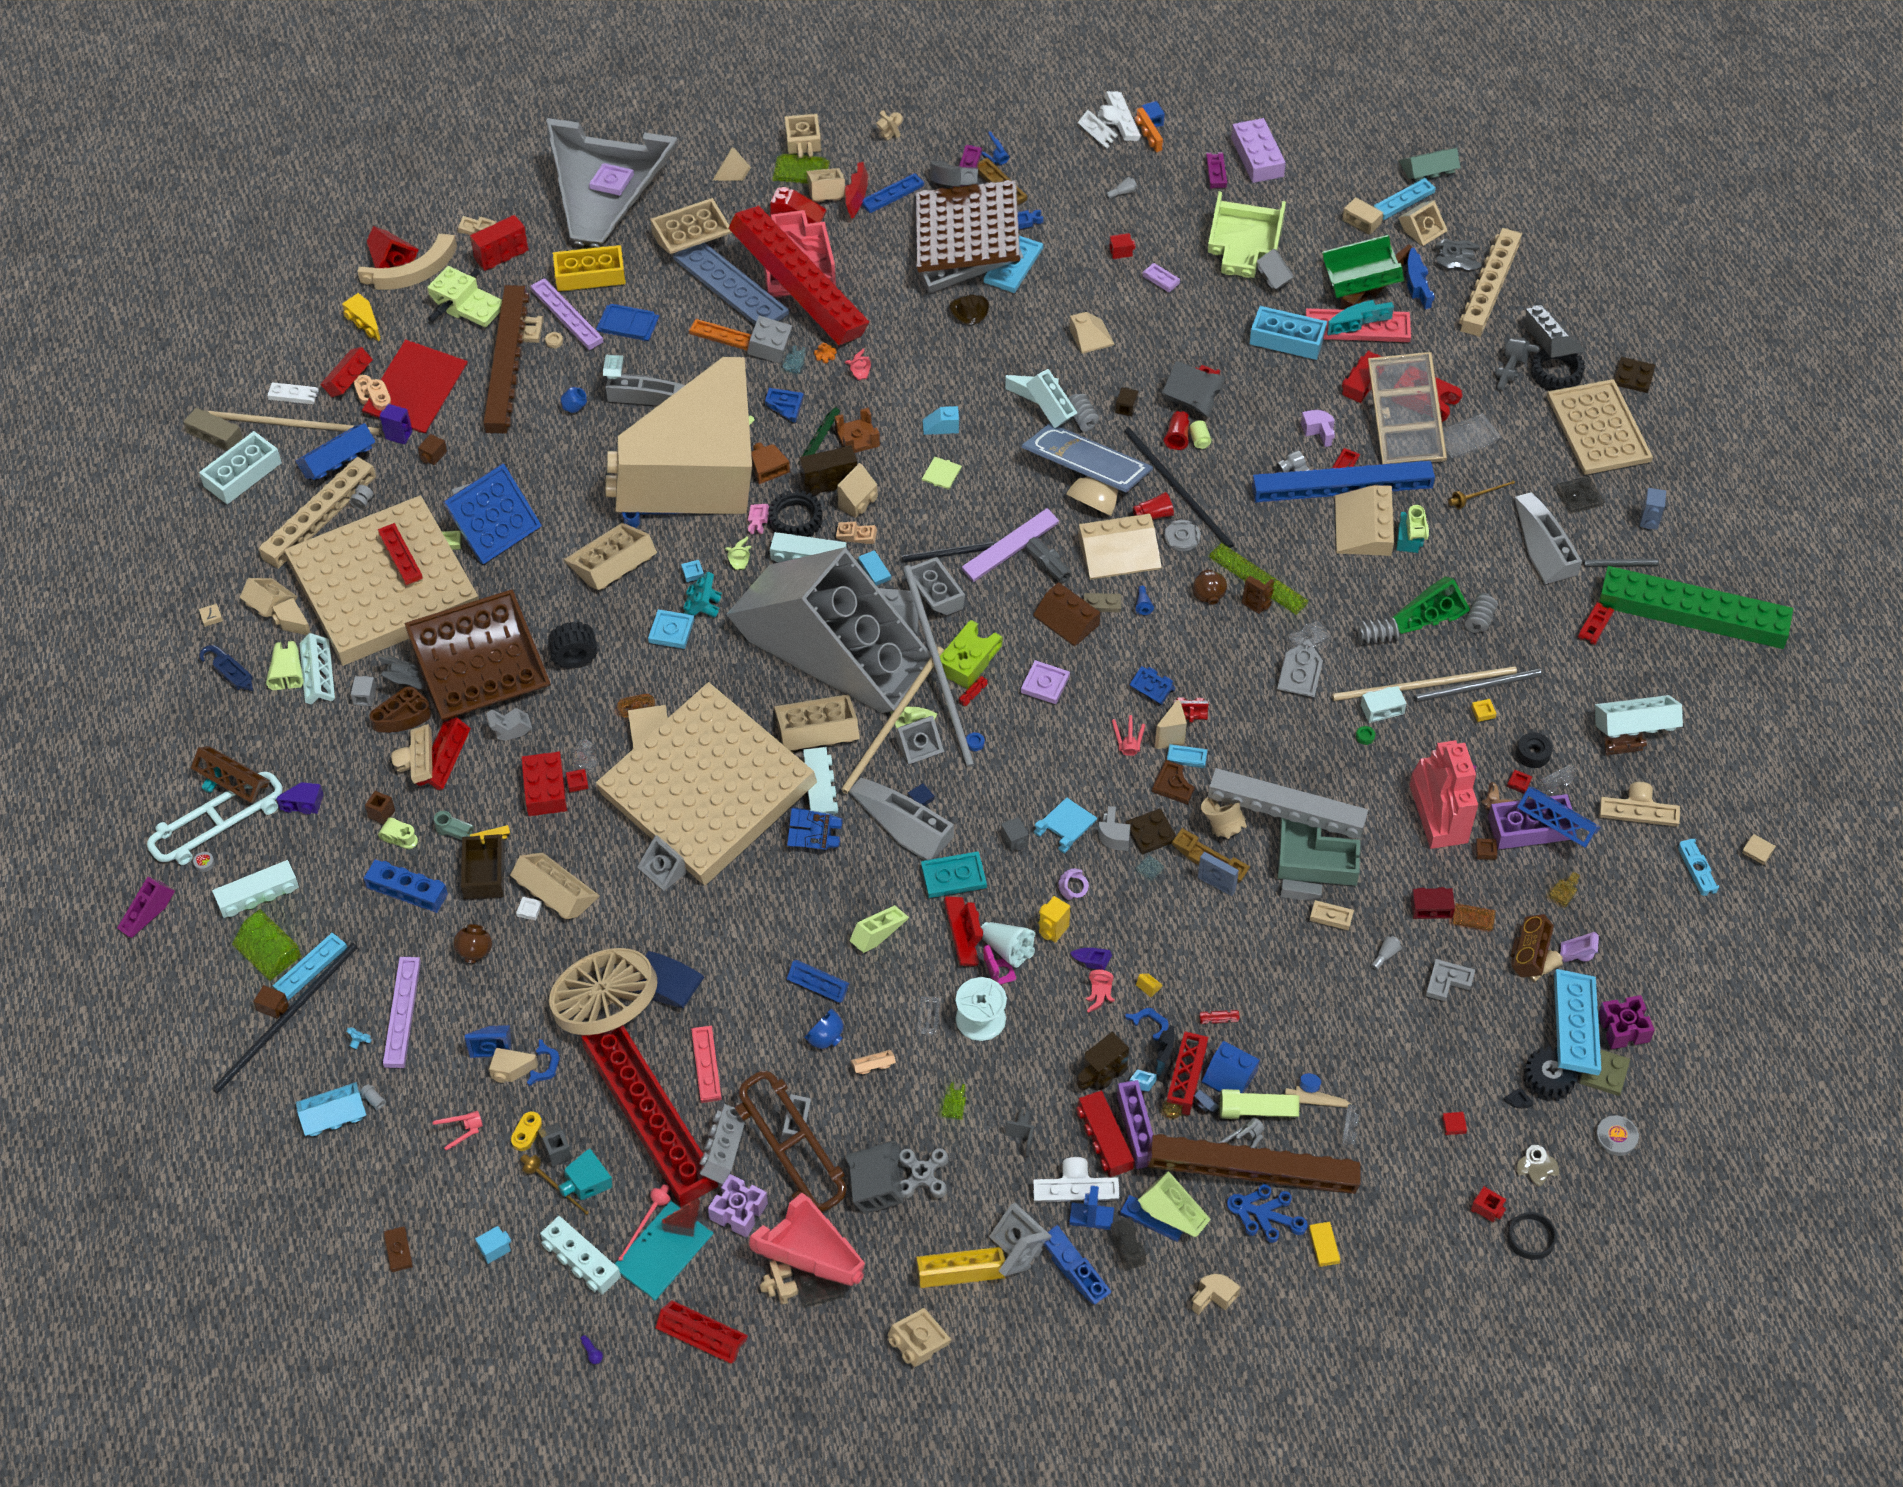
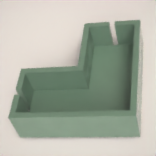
M1285 818L1280 819L1278 879L1357 886L1360 870V840L1322 837L1321 828L1311 827L1300 822H1292Z

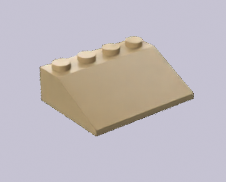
M713 198L650 219L654 238L669 254L732 233L728 229V222Z
M1373 485L1335 495L1336 553L1391 556L1394 545L1392 486Z
M1151 514L1079 524L1078 539L1090 580L1162 568Z
M621 523L568 556L564 561L590 587L602 590L612 581L620 579L626 572L636 569L640 563L650 560L657 551L649 534Z
M849 694L774 706L781 742L791 752L802 748L812 749L820 745L830 746L838 742H853L860 739L857 716Z

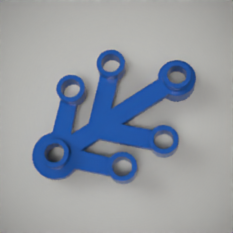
M1261 1185L1258 1191L1246 1196L1233 1194L1228 1198L1227 1207L1229 1211L1239 1215L1245 1226V1232L1250 1236L1257 1234L1259 1226L1255 1221H1251L1248 1213L1254 1214L1266 1234V1240L1271 1243L1278 1240L1279 1232L1277 1229L1272 1228L1269 1220L1290 1226L1291 1232L1296 1235H1302L1307 1230L1308 1224L1305 1218L1300 1216L1291 1218L1271 1211L1281 1206L1290 1205L1292 1196L1289 1192H1281L1278 1198L1259 1206L1251 1203L1270 1197L1271 1188L1268 1185ZM1266 1190L1268 1194H1263L1261 1191ZM1287 1197L1289 1200L1283 1201L1281 1198ZM1240 1201L1242 1204L1236 1205L1234 1202ZM1301 1222L1303 1225L1297 1226L1295 1223ZM1253 1226L1255 1230H1249L1248 1227ZM1274 1233L1276 1237H1270L1269 1234Z

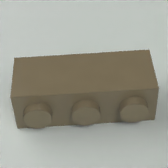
M195 408L183 421L187 433L226 451L242 439L238 425L229 423L221 417H216L206 410Z

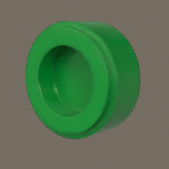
M1362 726L1356 732V740L1360 744L1369 745L1375 740V731L1369 726Z

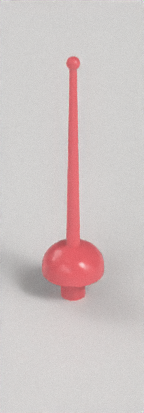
M663 1184L660 1189L653 1188L651 1190L650 1197L654 1203L624 1252L618 1258L619 1261L623 1260V1256L657 1205L664 1206L670 1202L671 1199L667 1194L670 1188L667 1185Z

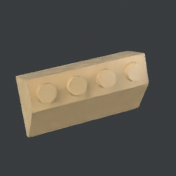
M544 853L520 855L510 875L516 880L517 884L526 887L533 896L542 899L546 906L559 912V916L564 919L578 917L600 896Z

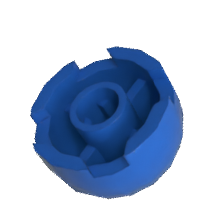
M831 1008L804 1038L816 1048L824 1049L830 1045L835 1047L843 1039L840 1036L844 1029L843 1021Z

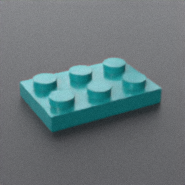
M979 851L921 861L928 898L987 888Z

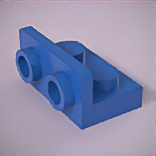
M1141 666L1131 681L1130 686L1162 705L1171 690L1175 691L1176 689L1172 684L1173 681L1166 676L1161 678L1157 675L1158 672L1149 666L1147 669Z

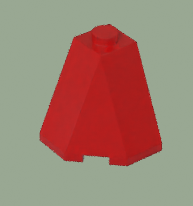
M375 226L372 227L367 239L375 268H393L411 263L415 260L419 251L418 248L392 233Z

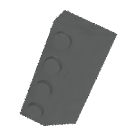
M1533 306L1526 309V329L1551 358L1584 352V347L1562 322L1543 306Z

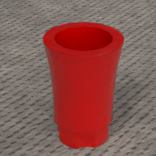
M1184 411L1174 412L1170 419L1169 428L1164 437V443L1169 449L1183 450L1189 444V415Z
M1167 492L1139 503V505L1132 508L1134 516L1151 514L1152 520L1174 516L1173 505Z

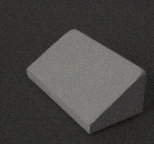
M1283 879L1281 897L1311 902L1321 900V884Z

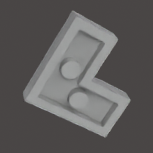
M1436 959L1426 996L1446 1002L1450 985L1470 990L1475 969Z

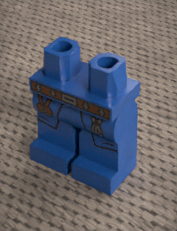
M794 807L791 810L790 826L810 829L789 828L787 846L819 849L839 847L840 836L831 835V828L841 829L843 818L833 816V813Z

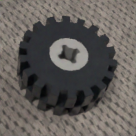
M1546 1047L1545 1051L1543 1048H1539L1537 1053L1534 1051L1531 1057L1528 1058L1523 1080L1526 1081L1525 1086L1527 1089L1531 1087L1530 1093L1532 1095L1537 1093L1538 1099L1546 1097V1101L1550 1102L1551 1098H1554L1556 1102L1560 1100V1097L1565 1099L1568 1094L1572 1093L1577 1081L1578 1071L1558 1068V1052L1556 1047L1554 1051L1551 1050V1047Z

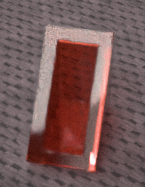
M697 1198L662 1220L663 1231L694 1237L700 1212V1200Z

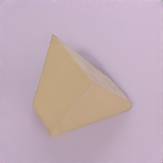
M731 148L713 180L742 181L751 167L735 148Z

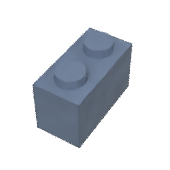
M1647 489L1641 509L1640 527L1658 530L1665 508L1666 490Z

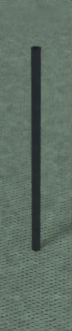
M1126 428L1125 434L1228 549L1232 548L1234 544L1131 428Z
M351 943L212 1087L213 1091L219 1093L357 949L354 943Z

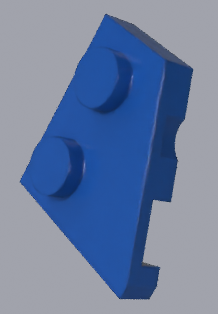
M769 388L765 405L796 423L804 396L800 392Z

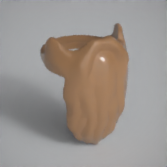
M1490 782L1488 797L1482 800V804L1490 811L1491 804L1520 800H1499L1498 786L1494 782Z

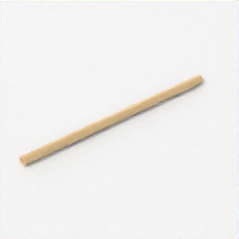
M208 411L210 414L221 417L224 420L343 432L354 427V425ZM368 427L371 434H380V428Z
M937 647L940 656L944 652V649L941 647ZM932 656L842 787V792L847 794L905 707L934 667Z
M1508 667L1334 693L1332 698L1333 701L1359 698L1368 692L1383 690L1387 687L1398 686L1400 691L1499 677L1516 674L1517 669L1516 667Z

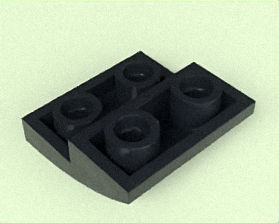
M1172 1025L1169 1026L1167 1031L1163 1030L1158 1040L1161 1043L1157 1050L1159 1054L1156 1058L1158 1063L1155 1071H1157L1156 1080L1164 1083L1172 1061L1175 1030Z

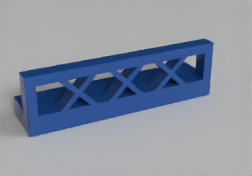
M1528 787L1517 806L1520 810L1585 848L1588 846L1593 835L1597 834L1601 826L1534 787ZM1528 797L1536 801V809L1530 810L1524 807ZM1550 808L1553 811L1554 819L1547 820L1543 818L1542 809ZM1567 818L1570 820L1571 829L1563 830L1560 828L1559 819ZM1584 828L1589 831L1585 841L1577 837L1576 829Z

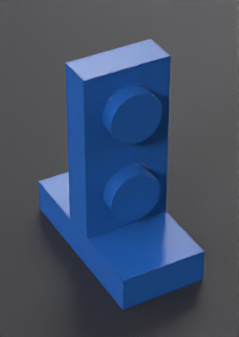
M1090 1185V1193H1085L1084 1204L1072 1203L1069 1225L1112 1230L1114 1207L1097 1206L1099 1186Z

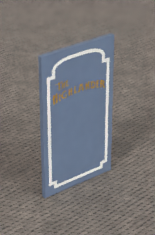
M1051 423L1022 444V448L1124 492H1128L1153 470L1151 465L1059 426L1054 428Z

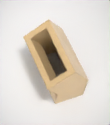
M1753 834L1742 853L1765 865L1776 846Z

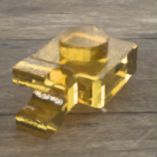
M1573 871L1566 882L1560 879L1550 892L1549 897L1567 907L1577 893L1578 889L1575 886L1579 882L1580 875Z

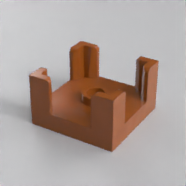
M869 408L860 410L859 420L844 423L843 415L835 416V430L842 447L852 445L854 453L880 447V434L877 427L873 428Z

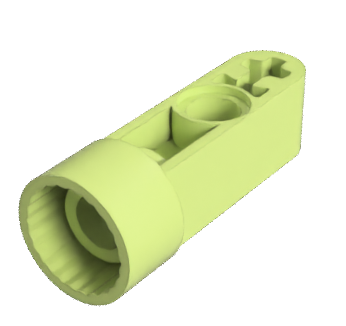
M1221 1089L1220 1118L1239 1119L1240 1115L1299 1117V1096L1240 1093V1090Z

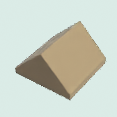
M1177 700L1157 725L1155 748H1168L1169 744L1179 746L1185 744L1187 722L1180 701Z

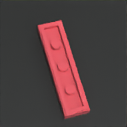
M712 1026L691 1028L701 1103L722 1100Z

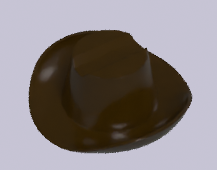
M970 294L951 301L950 310L953 316L962 323L977 324L987 316L989 302L984 296Z

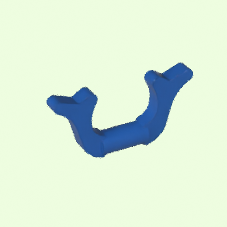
M1145 1008L1136 1014L1125 1015V1018L1133 1021L1135 1026H1138L1139 1021L1143 1017H1150L1160 1024L1162 1029L1153 1035V1040L1158 1041L1163 1030L1167 1031L1169 1028L1168 1020L1152 1008Z
M539 1039V1048L536 1049V1053L538 1055L548 1054L551 1056L549 1068L544 1073H537L531 1070V1077L527 1081L528 1086L540 1080H549L556 1074L560 1056L556 1050L547 1047L542 1039Z

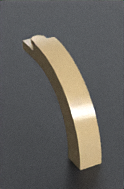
M438 234L433 246L423 256L411 263L393 268L359 267L358 276L360 283L374 284L375 289L388 290L412 286L432 277L454 255L457 248L455 235Z

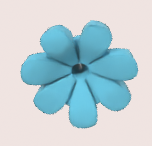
M347 1028L346 1032L353 1038L350 1043L352 1048L357 1049L360 1042L370 1043L372 1041L370 1035L356 1031L355 1028Z

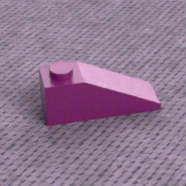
M147 877L117 929L131 938L135 936L166 908L175 890L161 881Z

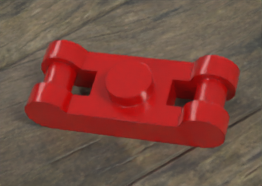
M1597 602L1582 627L1578 638L1589 640L1591 644L1596 645L1615 609L1610 607L1607 609L1603 607V604ZM1588 630H1591V631H1593V632H1595V633H1594V634H1591V633L1588 632Z

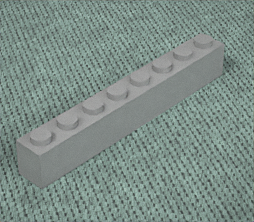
M1218 768L1215 769L1208 798H1212L1215 801H1223L1232 805L1240 803L1241 807L1255 812L1267 813L1274 817L1289 819L1292 822H1300L1311 827L1322 828L1332 833L1336 832L1361 839L1369 810Z

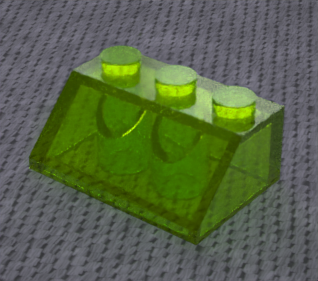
M261 909L244 920L232 943L269 981L273 980L302 957L298 945Z

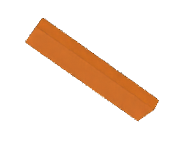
M695 319L689 330L691 335L748 351L752 336L751 334Z

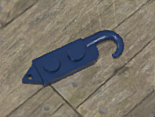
M208 645L200 651L199 658L202 662L205 661L204 654L211 651L217 655L213 660L214 669L237 690L253 691L252 675L229 654H226L216 645Z

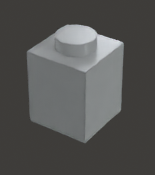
M355 676L351 691L353 705L373 706L377 688L374 677Z

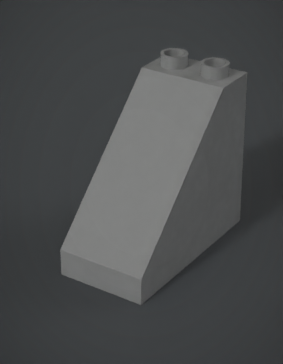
M846 547L769 565L726 614L750 643L837 690L849 694L852 698L881 713L891 712L897 708L931 658V653Z

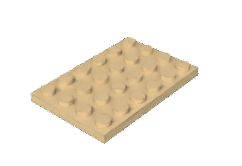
M1614 379L1547 392V399L1584 475L1652 462L1653 456Z

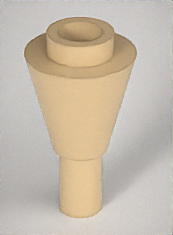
M1548 950L1543 974H1547L1563 965V958L1557 951ZM1542 975L1531 976L1530 978L1536 982Z

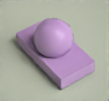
M1593 932L1561 942L1560 955L1563 958L1562 961L1568 962L1578 959L1587 962L1593 959L1595 953L1598 952L1599 935Z

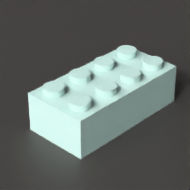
M253 431L201 470L199 474L203 486L224 503L229 504L282 462L278 449Z
M1669 695L1595 704L1596 727L1612 738L1620 737V734L1638 735L1639 732L1643 731L1655 733L1659 729L1676 730V727H1683L1682 704Z

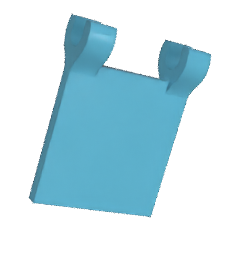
M1066 798L1043 820H1039L1035 824L1037 829L1034 830V834L1041 837L1047 828L1062 837L1059 841L1061 846L1058 850L1065 854L1072 844L1093 825L1097 817Z

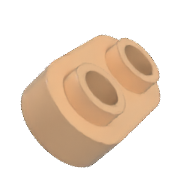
M359 375L354 381V386L359 401L365 405L369 399L367 384L371 381V378L367 375Z
M378 379L369 381L367 392L373 406L377 410H384L388 404H391V398L384 382Z

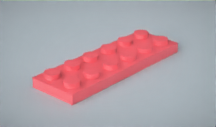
M1306 308V317L1327 321L1323 339L1387 342L1411 341L1410 312L1393 311L1392 319L1362 324L1361 330L1328 335L1329 320L1343 310Z

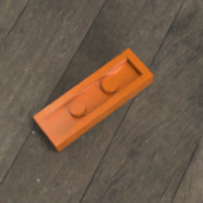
M1144 108L1137 109V115L1135 116L1136 125L1141 127L1144 137H1147L1149 146L1153 147L1156 152L1162 151L1163 138Z

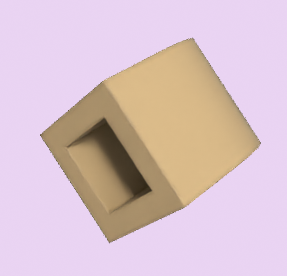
M1221 1274L1205 1276L1200 1280L1199 1291L1192 1298V1310L1199 1315L1212 1300L1224 1310H1227L1239 1296L1241 1287L1230 1278Z

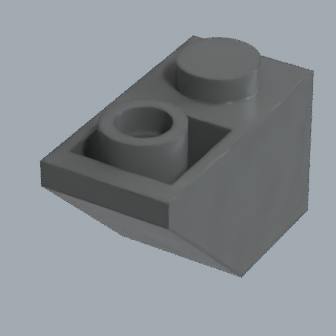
M558 1123L538 1130L552 1166L572 1159L570 1147Z

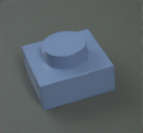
M1201 1090L1194 1095L1199 1100L1197 1104L1204 1111L1209 1109L1215 1112L1220 1107Z

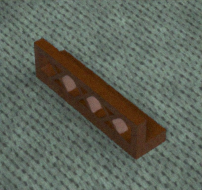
M210 746L198 747L191 765L192 770L250 803L255 802L259 789L268 787L270 782L269 779ZM201 758L206 762L207 768L205 769L198 766ZM213 768H220L222 777H216ZM232 775L236 777L238 783L236 786H232L229 777ZM248 784L253 787L251 795L246 794L244 785Z

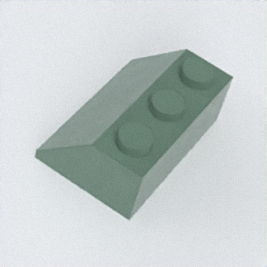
M1457 148L1444 149L1399 160L1408 178H1414L1415 181L1424 179L1426 175H1430V178L1440 176V172L1444 171L1445 174L1454 173L1455 169L1461 168Z

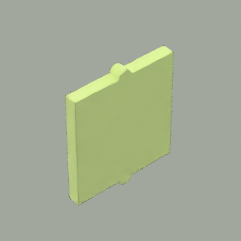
M934 457L922 480L934 484V486L950 489L962 466L952 463L950 460L946 461Z

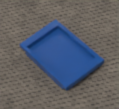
M610 304L606 306L596 331L649 341L655 330L659 315H656L653 311Z

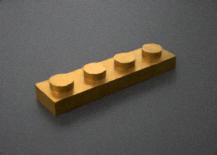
M988 158L978 163V174L988 183L1010 180ZM1016 185L1017 205L1027 201V195Z

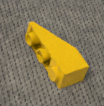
M357 293L342 303L343 314L347 320L351 319L370 338L373 337L377 341L381 340L370 302Z

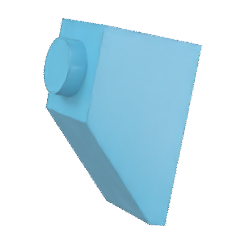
M958 406L940 407L923 419L924 435L959 433Z

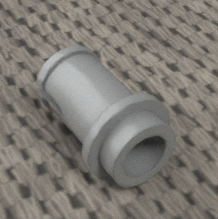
M367 1084L361 1089V1098L366 1099L376 1110L381 1109L386 1104V1100L375 1091L374 1086Z

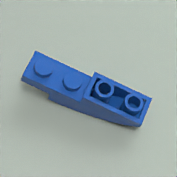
M1411 248L1406 269L1407 287L1412 299L1419 297L1424 309H1429L1434 301V293L1430 291L1426 280L1428 270L1423 265L1420 254H1417L1415 248Z
M1057 1225L1048 1231L1052 1237L1050 1240L1045 1241L1043 1245L1052 1255V1261L1076 1289L1093 1305L1108 1296L1111 1290L1086 1257L1082 1258L1060 1227Z

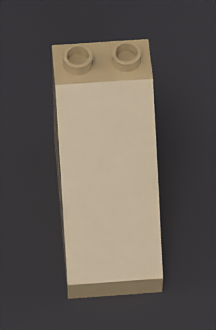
M722 357L618 436L617 451H607V473H615V475H606L605 495L606 497H615L616 512L747 513L752 458L745 357Z

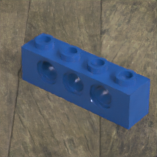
M375 859L364 876L366 888L435 913L438 912L448 895L446 885L442 881L429 879L420 873L409 872L406 868L395 867L386 861L381 862Z

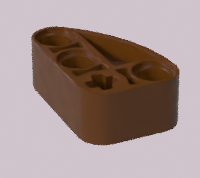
M405 687L373 709L369 716L374 731L391 733L405 731L423 724L430 719L431 710L427 699L415 688Z

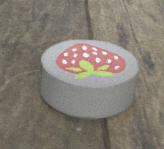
M200 852L194 857L193 863L198 871L207 872L213 868L215 861L211 853Z

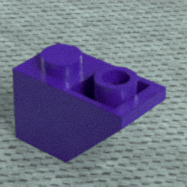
M301 782L277 796V802L280 810L285 812L297 811L304 814H318L324 794L321 784Z

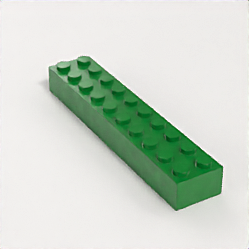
M1612 566L1607 567L1599 603L1603 604V607L1607 609L1610 607L1615 609V611L1780 649H1784L1789 637L1793 614L1792 607Z

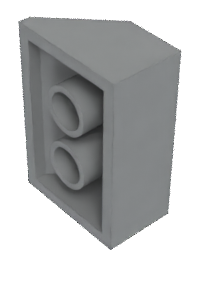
M937 557L911 567L919 592L933 610L949 615L963 609L965 594Z
M878 588L911 630L917 634L919 616L911 591Z

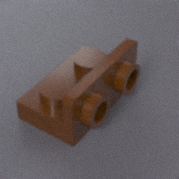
M1249 576L1245 580L1242 604L1258 614L1264 609L1268 610L1272 604L1271 597L1274 592V580L1270 579L1266 584H1263L1260 580Z

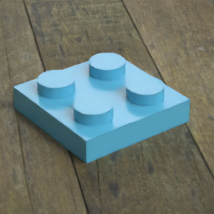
M658 609L648 637L649 643L685 649L694 623V615Z

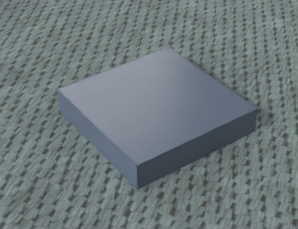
M1204 852L1200 857L1198 878L1232 896L1236 891L1239 870Z

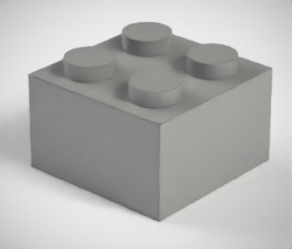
M759 316L750 338L747 354L781 363L790 339L792 325Z

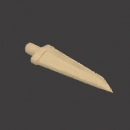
M1296 1086V1090L1288 1088L1285 1090V1095H1298L1299 1104L1356 1108L1345 1099L1320 1092L1309 1093L1300 1086Z

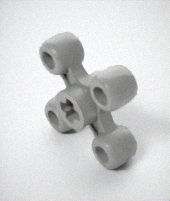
M940 1148L934 1150L928 1161H918L911 1149H903L900 1152V1163L912 1170L910 1178L901 1181L903 1198L912 1197L916 1187L919 1185L928 1186L932 1196L935 1198H943L946 1195V1184L934 1177L935 1170L939 1167H944L948 1163L949 1158L945 1150Z

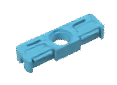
M1696 840L1681 841L1678 850L1700 894L1706 896L1709 892L1712 894L1717 893L1719 885H1716L1711 875V869L1695 843ZM1699 864L1703 867V870L1698 871L1694 869L1693 865Z

